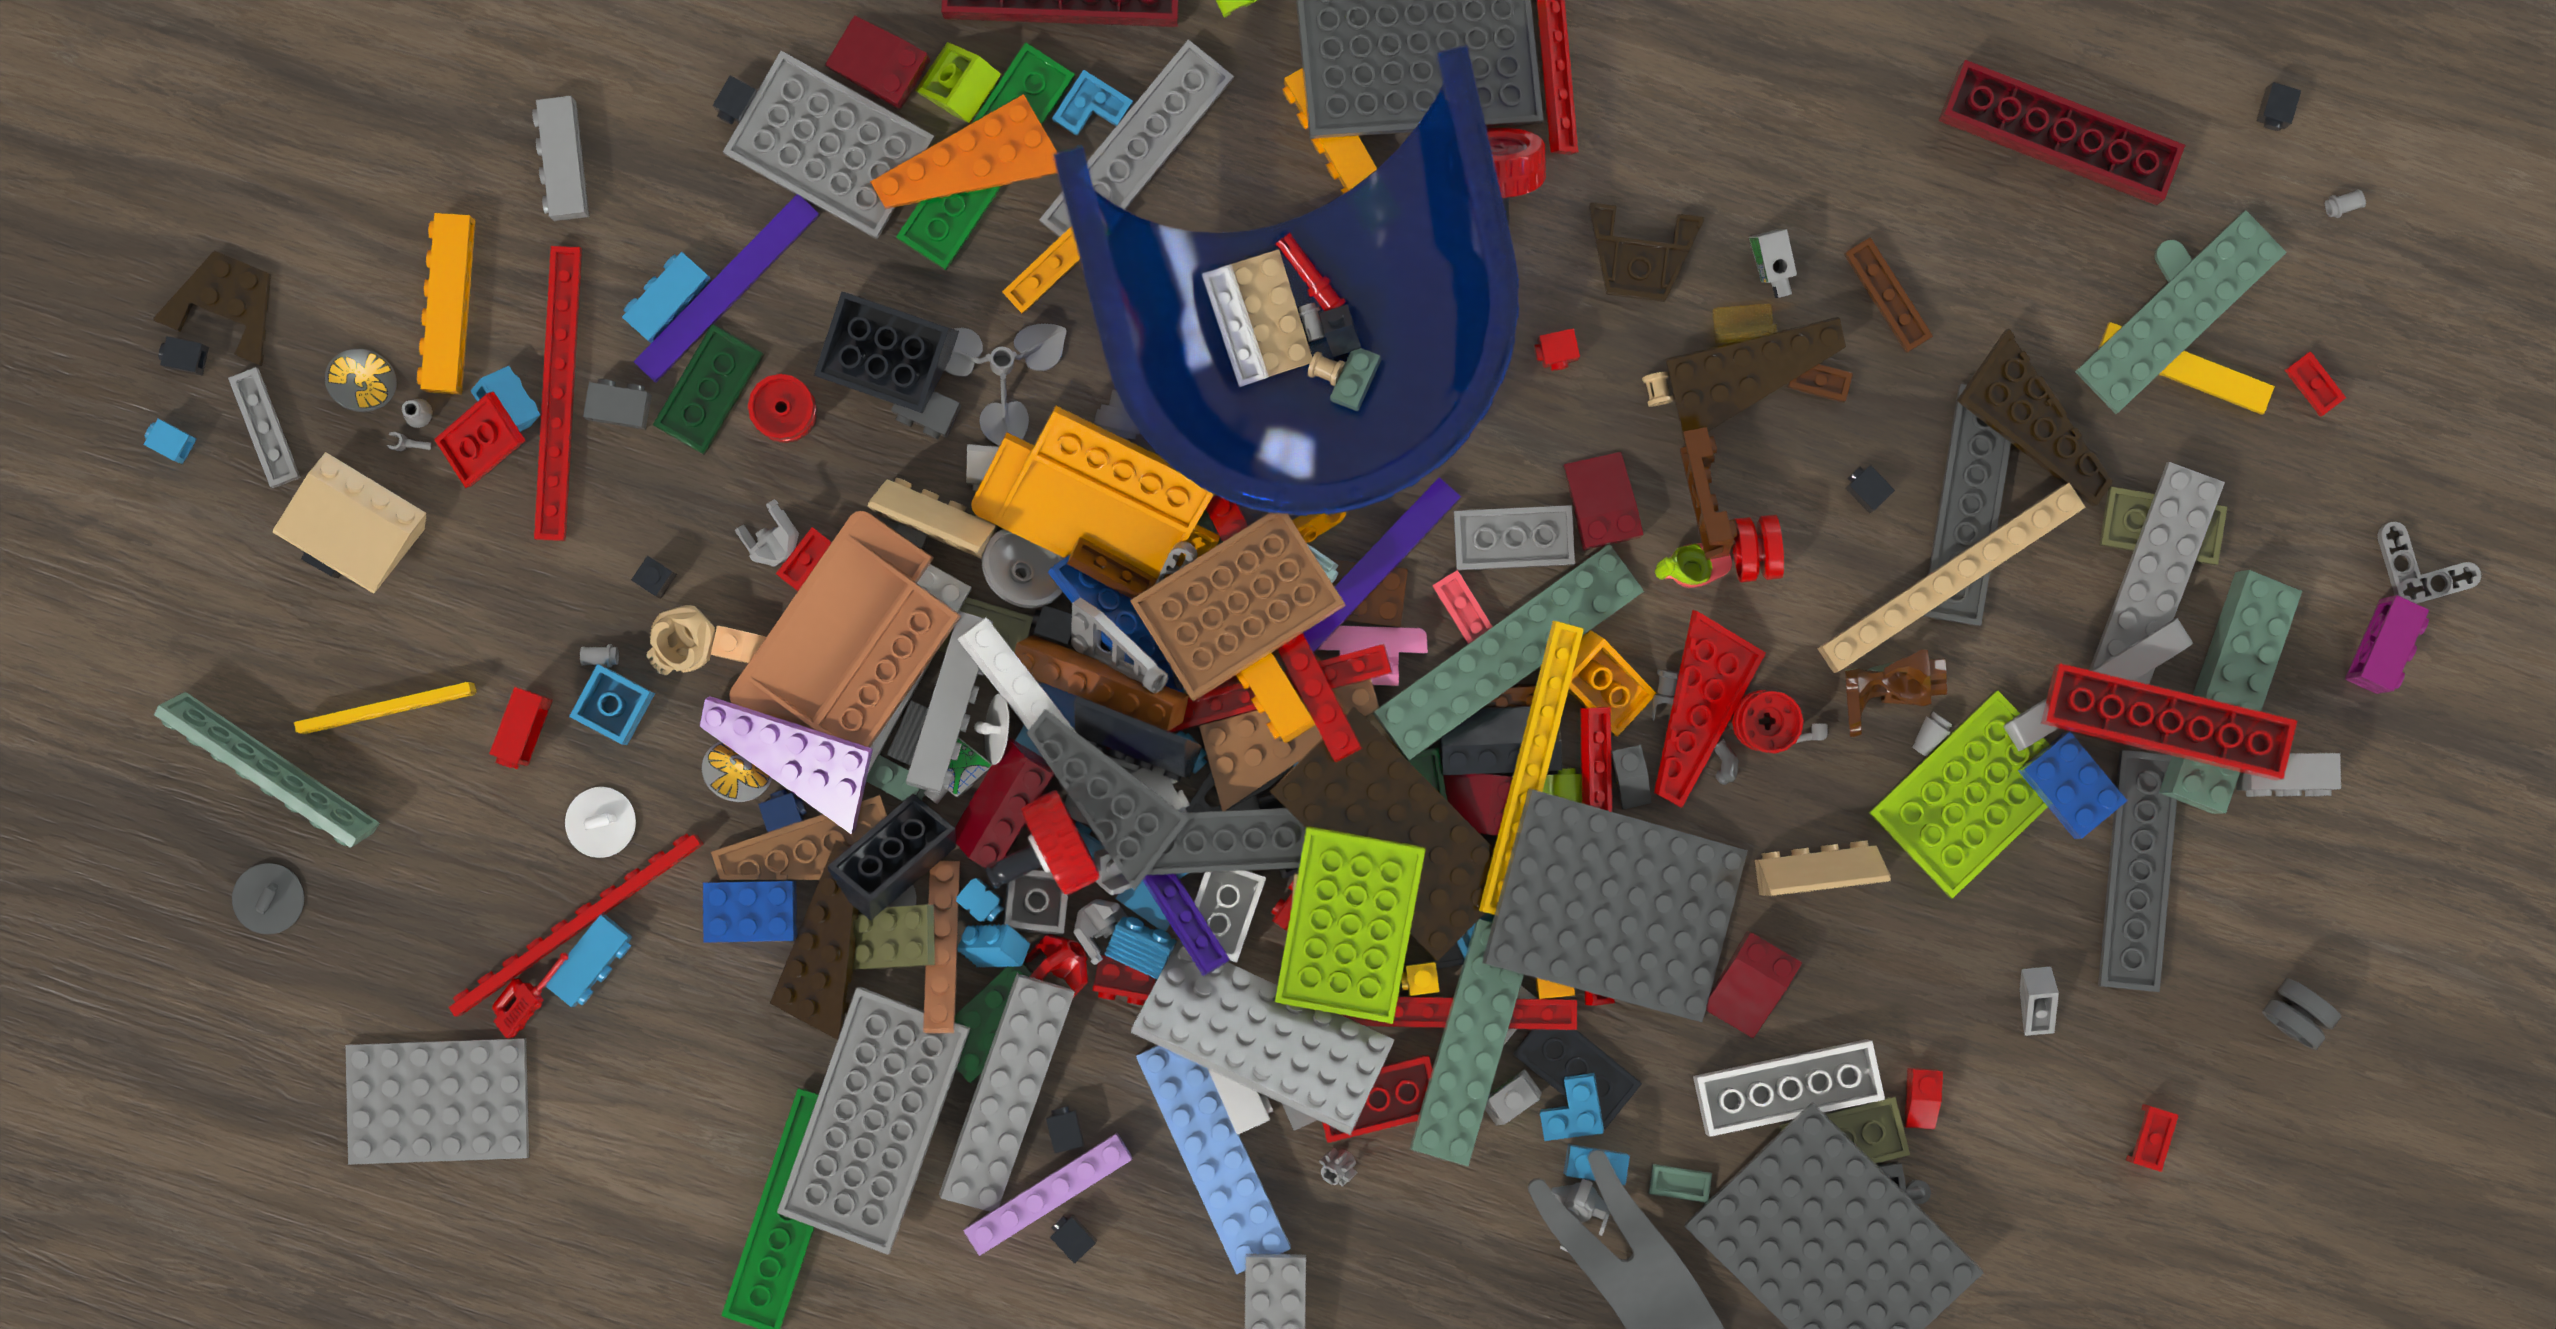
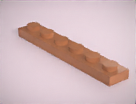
M940 861L930 869L928 905H934L935 965L926 966L924 1033H954L959 903L956 902V897L960 893V861Z

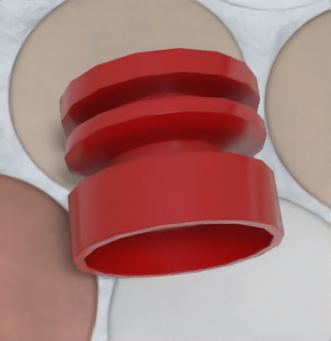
M1757 690L1741 698L1732 716L1734 734L1741 744L1751 750L1774 754L1786 751L1797 742L1802 733L1804 721L1801 709L1793 698L1782 692ZM1764 716L1770 718V723H1766L1765 727L1759 724V719L1764 718Z

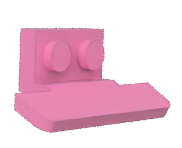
M1339 626L1318 648V650H1340V655L1385 644L1392 674L1373 678L1372 682L1373 685L1399 686V652L1428 653L1427 635L1421 628Z

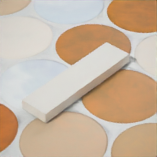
M1232 264L1203 273L1202 277L1239 387L1268 378L1269 376Z

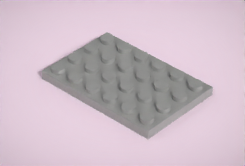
M780 51L723 153L878 239L896 207L885 209L870 181L930 148L935 137L785 52Z
M526 1038L346 1045L348 1165L529 1158Z

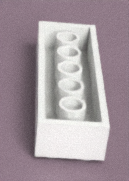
M1868 1039L1693 1076L1705 1134L1709 1137L1795 1119L1811 1102L1824 1113L1885 1100L1873 1042Z

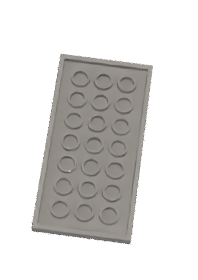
M1178 940L1133 1024L1131 1033L1351 1135L1390 1052L1394 1039L1340 1014L1275 1003L1278 985L1230 963L1224 964L1203 977L1184 945Z
M857 987L777 1213L889 1255L970 1028L955 1023L954 1033H924L923 1010Z

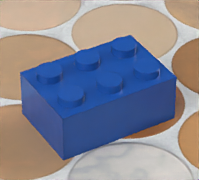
M2071 732L2062 733L2018 770L2074 839L2085 837L2127 802V799Z
M797 881L703 883L704 943L796 940Z

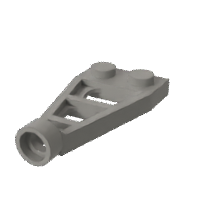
M1081 597L1072 603L1071 646L1077 652L1097 659L1118 672L1143 683V686L1152 693H1158L1163 689L1168 680V674L1160 669L1103 612ZM1101 631L1113 641L1112 653L1101 648ZM1125 653L1134 660V665L1124 661Z

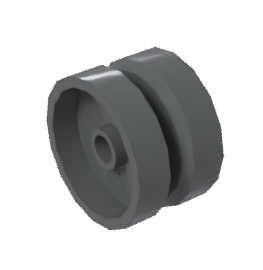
M2286 978L2278 989L2280 998L2284 1002L2270 1000L2262 1010V1014L2286 1035L2317 1051L2326 1039L2324 1032L2318 1026L2325 1029H2333L2341 1019V1014L2307 987L2290 978Z

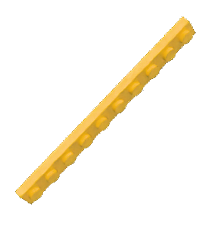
M1558 621L1552 622L1479 911L1495 915L1528 789L1543 792L1583 628Z

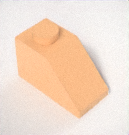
M717 625L711 655L749 663L766 637Z

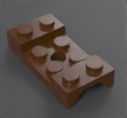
M1707 427L1684 431L1683 435L1686 446L1680 448V453L1705 560L1729 556L1731 546L1735 545L1734 537H1737L1734 519L1729 520L1727 511L1716 513L1719 510L1716 494H1710L1709 484L1712 483L1711 463L1715 462L1714 454L1717 453L1714 436H1709Z

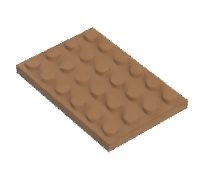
M1283 506L1278 507L1130 600L1192 701H1195L1346 606Z

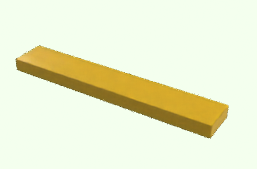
M2109 322L2099 348L2122 326ZM2186 351L2178 355L2159 374L2261 415L2265 413L2275 387Z
M465 682L294 722L296 732L299 734H309L473 696L476 693L474 683Z

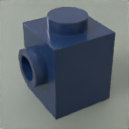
M786 789L770 794L771 800L758 804L767 832L804 821L803 815L807 814L803 799L797 798L794 793L788 794Z

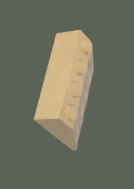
M325 452L307 474L274 527L273 533L374 594L425 530L426 512Z
M897 477L894 482L887 479L869 500L867 506L876 515L926 533L930 538L982 559L987 543L998 529L991 522L977 515L973 516L966 513L967 507L951 500L949 505L938 501L939 495L923 489L922 493L911 489V483Z
M1868 840L1850 842L1849 849L1839 850L1838 844L1820 846L1821 852L1809 853V848L1791 850L1792 856L1780 857V851L1762 853V859L1755 860L1759 895L1764 896L1891 881L1890 874L1877 846H1868Z

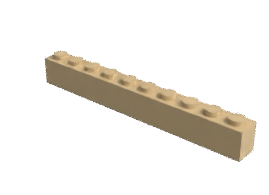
M2070 483L2062 485L1817 649L1833 673L1841 671L2084 509L2085 505Z

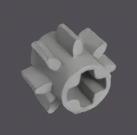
M1333 1148L1319 1160L1323 1165L1321 1175L1331 1185L1339 1183L1343 1187L1357 1174L1353 1169L1356 1165L1355 1158L1347 1150L1341 1149L1337 1151Z

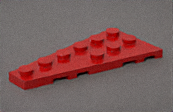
M1692 610L1654 790L1655 794L1680 808L1685 804L1766 652L1696 610Z

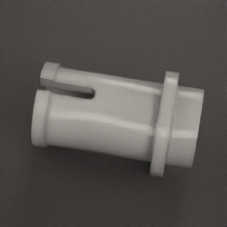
M2359 189L2338 197L2332 195L2329 197V200L2325 201L2327 214L2329 217L2340 218L2343 213L2366 206L2365 196Z
M1315 303L1299 307V316L1302 318L1308 342L1326 337L1318 313L1320 307H1316Z
M608 644L607 647L582 646L580 649V663L582 666L599 664L612 668L613 665H618L619 650L618 647H613L612 644Z

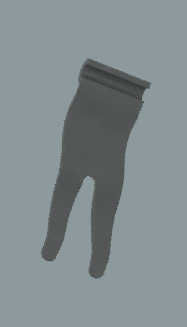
M1594 1149L1589 1152L1587 1159L1613 1219L1632 1248L1633 1254L1628 1259H1619L1557 1199L1544 1180L1536 1178L1530 1181L1528 1191L1542 1218L1560 1243L1602 1293L1626 1329H1724L1720 1319L1683 1261L1623 1187L1604 1151Z

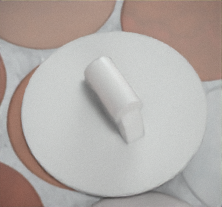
M996 694L993 697L987 712L986 722L978 721L974 725L977 733L985 734L986 756L992 765L1000 762L1008 739L1009 710L1007 701L1001 694Z
M595 787L580 793L570 804L565 817V829L572 845L581 853L595 858L610 857L622 851L631 841L636 827L635 812L629 800L622 793L607 787Z

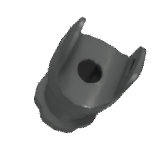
M1657 670L1659 685L1657 694H1654L1653 721L1658 704L1668 703L1673 705L1679 672Z

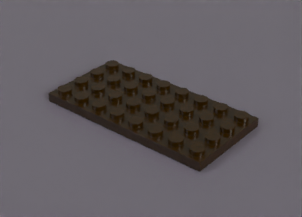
M1353 707L1346 714V717L1362 749L1335 762L1322 738L1269 792L1305 828L1310 826L1425 847L1410 935L1436 961H1439L1478 919L1485 914V912L1479 911L1494 848L1356 707Z

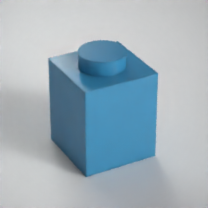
M157 419L156 423H152L145 433L146 441L143 445L177 463L183 464L197 438L163 420Z

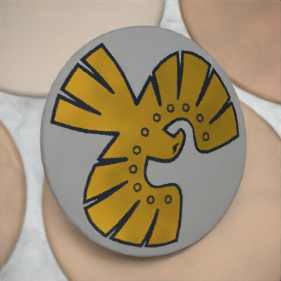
M721 741L709 748L702 761V776L706 785L713 793L725 800L733 802L753 800L767 790L772 780V777Z

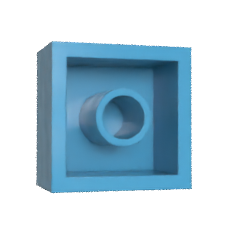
M597 664L569 717L627 746L655 693Z

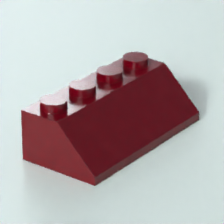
M1008 737L1000 762L990 767L955 827L956 844L969 859L987 868L988 866H994L996 862L1008 856L1027 824L1021 809L1023 806L1042 797L1055 776L1045 759Z

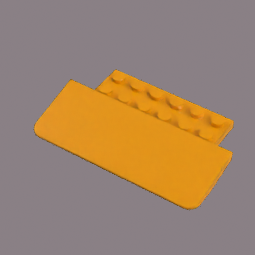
M1055 406L1035 445L1006 432L971 503L972 510L978 517L1063 558L1071 554L1076 541L1081 537L1158 579L1168 554L1176 543L1185 541L1192 544L1197 550V558L1215 548L1220 538V535L1197 525L1216 491V483L1058 406ZM1180 553V558L1176 565L1182 566L1186 554Z

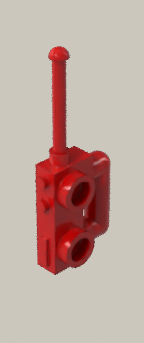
M567 953L560 954L561 957L538 986L534 987L531 983H523L520 979L515 978L494 1002L492 1010L497 1017L493 1022L506 1038H514L519 1031L524 1029L526 1022L534 1015V1012L541 1007L544 1000L540 995L542 989L564 961L568 960ZM515 996L517 1000L510 1007V1009L507 1010L506 1006Z

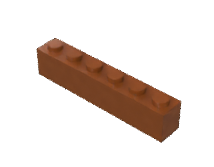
M1035 635L1016 644L1015 655L1037 681L1165 731H1169L1183 722L1189 695L1167 686H1164L1158 693H1152L1143 686V683L1118 672L1097 659Z

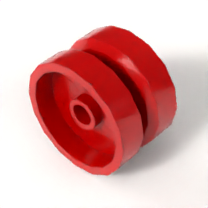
M785 374L767 376L756 384L750 393L748 402L751 421L757 430L772 441L781 443L798 441L810 432L816 422L818 412L816 400L808 387L794 376ZM781 404L787 406L786 411L783 413H779L780 410L777 409Z
M1777 515L1760 516L1756 528L1750 517L1734 518L1737 537H1734L1735 545L1732 546L1739 582L1756 581L1759 576V569H1761V573L1766 580L1782 579L1784 574V551Z

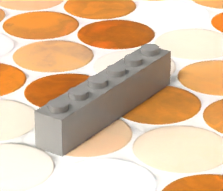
M961 611L958 612L961 618L953 628L906 779L907 785L941 794L942 788L948 789L953 775V772L948 771L951 759L957 761L962 745L957 742L959 732H966L971 716L965 714L968 703H975L979 687L974 686L977 674L984 675L983 671L958 641L960 636L984 618Z

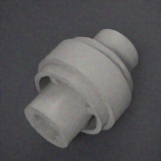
M1112 390L1109 406L1101 404V408L1097 409L1094 424L1126 440L1128 438L1135 440L1136 434L1140 435L1143 420H1140L1141 414L1135 412L1138 396Z

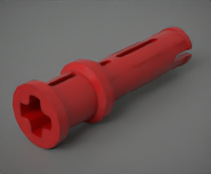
M1291 232L1275 243L1309 287L1307 289L1308 295L1316 299L1324 310L1323 312L1340 307L1346 302L1331 287V280L1326 276H1321L1293 238Z

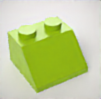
M947 42L915 91L951 115L970 123L972 118L979 112L980 106L988 94L994 89L1001 73L979 55Z

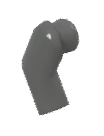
M1723 739L1717 743L1714 751L1722 760L1721 770L1716 773V779L1720 784L1726 785L1736 779L1739 760Z

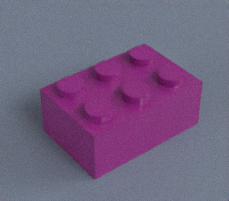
M2398 595L2380 599L2345 680L2376 694L2392 692L2395 688L2398 689L2405 677V673L2402 672L2407 661L2410 662L2416 653L2417 646L2414 645L2419 634L2422 635L2428 626L2429 619L2426 617L2429 609Z

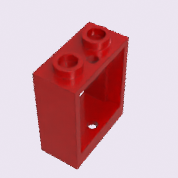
M514 687L489 753L497 757L495 763L518 769L519 765H529L553 699Z

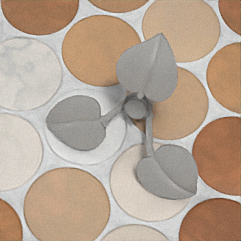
M1036 324L1025 327L1014 339V347L1020 355L1012 352L1007 347H997L991 354H986L982 358H978L983 351V344L979 335L967 328H954L959 331L945 371L958 377L968 376L974 369V363L982 364L989 361L991 370L1000 376L1001 404L991 403L981 412L980 427L983 434L998 447L1006 432L1023 439L1029 424L1028 412L1021 402L1007 403L1006 375L1013 370L1014 359L1020 361L1025 358L1026 365L1035 371H1047L1056 366L1063 353L1066 328L1054 324Z

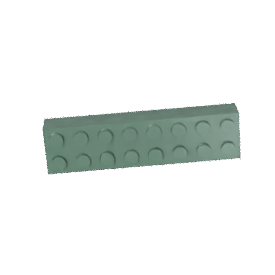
M2251 570L2235 572L2193 695L2261 712L2302 591ZM2172 756L2159 793L2212 814H2226L2240 772Z

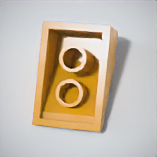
M1592 630L1582 636L1568 692L1585 708L1611 707V732L1618 737L1653 699L1654 694L1657 693L1603 637Z

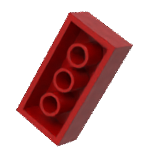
M1429 1055L1383 1065L1351 1135L1322 1122L1327 1143L1418 1121L1433 1070Z

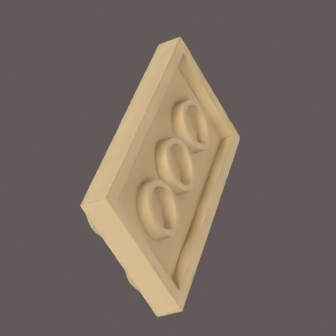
M1279 249L1233 263L1232 267L1268 376L1270 377L1310 364L1312 360L1311 351Z

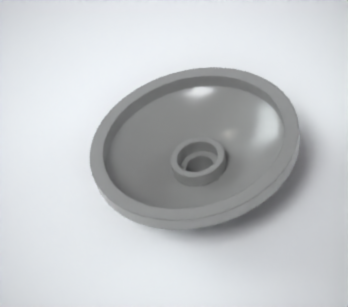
M1005 529L998 531L989 540L982 556V569L991 589L1003 600L1023 608H1038L1050 604L1062 593V590L1048 574V571L1055 564L1063 560V557ZM1016 573H1020L1023 578L1018 577Z

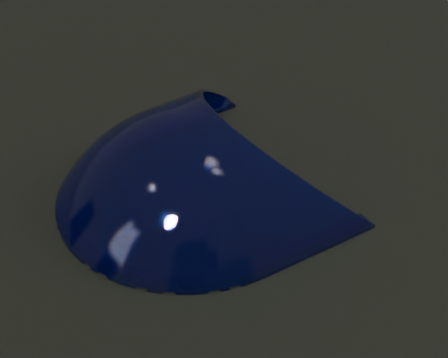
M1467 45L1437 52L1443 85L1436 99L1413 132L1376 171L1332 202L1301 217L1277 225L1248 231L1225 233L1195 232L1163 226L1140 218L1120 208L1095 191L1083 146L1053 154L1101 344L1114 387L1126 412L1147 442L1175 470L1202 489L1232 503L1275 514L1307 516L1324 513L1326 515L1360 509L1386 500L1409 486H1414L1421 481V478L1434 469H1438L1469 439L1470 434L1479 421L1483 420L1494 402L1493 398L1500 384L1504 381L1515 345L1516 325L1520 308L1518 306L1519 277L1513 243ZM1291 232L1293 238L1321 276L1329 278L1331 280L1330 285L1337 295L1346 300L1343 305L1348 304L1362 349L1381 356L1382 360L1359 411L1332 402L1330 396L1335 386L1331 385L1330 381L1320 377H1309L1308 368L1310 364L1239 387L1202 274L1279 249L1297 309L1301 306L1315 303L1316 307H1320L1318 313H1322L1324 310L1316 299L1308 295L1307 289L1309 287L1275 244ZM1300 317L1301 322H1302V326H1303V329H1304V332H1305V335H1306V339H1308L1307 334H1306V331H1305V328H1304V325H1303L1302 318ZM1326 337L1308 342L1312 357L1316 352H1321L1325 358L1336 362L1342 360L1346 363L1350 354L1348 352L1333 357Z

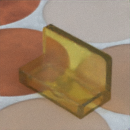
M1771 304L1713 309L1715 344L1737 342L1777 332V323L1773 324Z

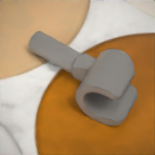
M397 432L389 433L390 436L399 437L398 445H387L390 449L403 451L406 448L412 447L431 450L432 443L407 439L405 435Z
M1812 724V733L1801 734L1796 743L1807 740L1821 741L1826 739L1828 736V725Z

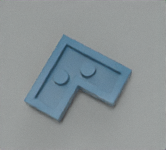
M1083 69L1052 117V121L1078 136L1093 112L1114 126H1117L1129 111L1133 100Z
M1595 1074L1565 1077L1564 1082L1568 1106L1540 1110L1544 1141L1603 1134L1604 1127Z

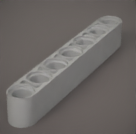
M2175 618L2091 671L2135 681L2191 646L2193 642L2178 618ZM2047 698L2003 725L2018 751L2029 747L2058 729L2057 727L2041 724Z

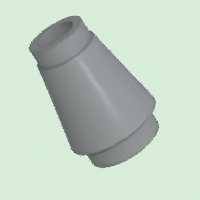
M417 398L408 400L402 405L404 419L410 426L420 428L426 426L431 421L433 411L431 405L426 400ZM416 406V412L411 415V410Z
M1933 711L1929 717H1925L1912 748L1927 757L1951 733L1949 729L1953 724Z

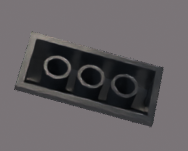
M1531 706L1481 708L1440 738L1443 775L1514 772ZM1560 725L1548 771L1562 770Z
M912 794L828 865V871L848 901L869 920H872L956 848V831L951 824L915 794Z

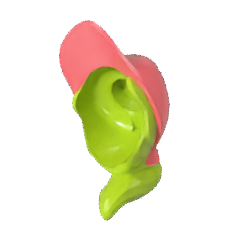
M1702 543L1688 544L1677 548L1671 557L1662 559L1656 565L1655 575L1660 580L1673 579L1683 587L1697 588L1726 575L1732 568V558L1729 554L1726 557L1705 560Z

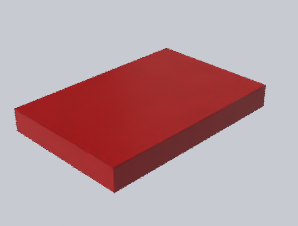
M494 391L484 395L434 439L465 488L473 486L526 441Z

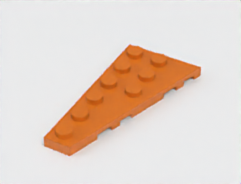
M1023 94L870 182L885 209L918 203L922 200L937 197L943 198L952 194L972 192L1027 179L1042 178V176L1067 173L1068 170Z

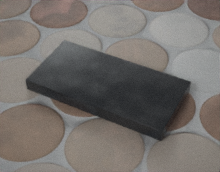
M1532 1029L1512 1053L1566 1098L1565 1077L1594 1073L1604 1129L1609 1126L1642 1085L1639 1080L1578 1030Z

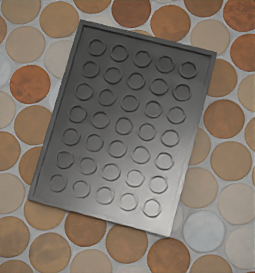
M1296 0L1309 139L1541 124L1543 122L1531 0Z
M1528 789L1482 963L1703 1022L1748 851Z
M1813 1102L1685 1222V1227L1788 1329H1924L1984 1273L1983 1269Z

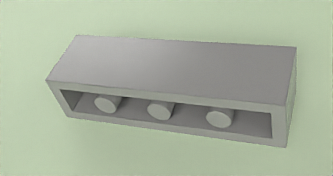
M572 96L536 100L537 109H533L532 114L534 125L539 127L540 138H536V149L538 156L542 155L543 167H539L541 184L546 186L547 196H542L544 213H549V217L554 221L589 217L576 101Z

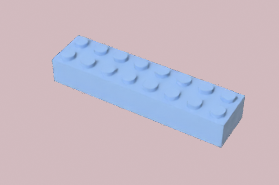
M1159 1045L1137 1054L1136 1058L1236 1274L1246 1270V1254H1281L1290 1250L1291 1245L1239 1134H1236L1208 1068Z

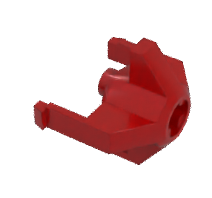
M1053 934L1046 935L1030 953L1026 954L1025 963L1031 962L1041 951L1047 956L1029 977L1043 980L1051 971L1056 977L1064 979L1068 986L1075 992L1074 998L1088 983L1086 966L1088 958L1086 952L1074 940Z

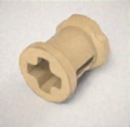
M1316 352L1310 362L1308 376L1311 378L1315 376L1330 381V384L1335 386L1345 361L1340 360L1336 362L1323 357L1321 352Z
M1668 372L1654 373L1642 378L1643 383L1647 385L1650 398L1647 402L1648 407L1664 405L1674 401L1673 396L1669 394L1666 381Z

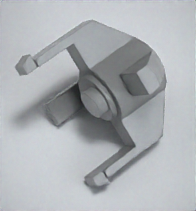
M775 499L767 503L766 506L779 527H774L771 530L765 527L755 534L758 538L757 543L744 524L735 529L736 534L751 554L749 557L752 561L774 567L787 560L796 548L799 532L784 510L780 509L779 503Z
M1095 899L1078 911L1074 934L1091 958L1090 962L1094 965L1103 959L1100 956L1101 950L1093 938L1097 939L1103 935L1105 938H1108L1113 934L1115 924L1122 917L1128 918L1119 904L1102 899Z
M1582 1179L1581 1182L1573 1185L1552 1188L1551 1191L1557 1199L1581 1223L1588 1221L1591 1216L1602 1219L1603 1223L1598 1235H1603L1610 1211L1604 1200L1592 1186V1182ZM1561 1244L1560 1249L1567 1251Z

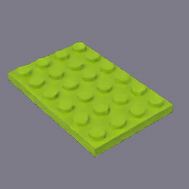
M1998 690L1982 703L1869 812L1951 899L2048 808L2018 770L2048 746L2049 743L2042 738L2029 747L2018 751L2003 725L2020 715V713Z
M1307 826L1275 1003L1393 1024L1425 847Z

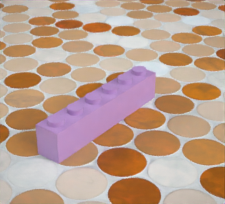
M1115 1133L1005 1202L994 1211L967 1226L963 1231L980 1256L1125 1165L1133 1157L1119 1134Z

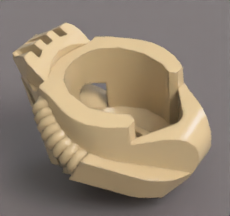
M684 605L659 613L651 626L650 644L653 647L646 654L650 664L659 674L668 675L672 670L682 671L683 673L695 671L710 661L715 627L698 608Z

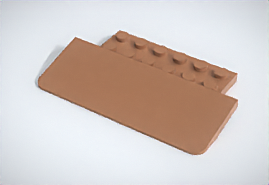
M866 511L853 513L731 688V703L870 748L961 618L960 614L917 583L934 557L871 513Z

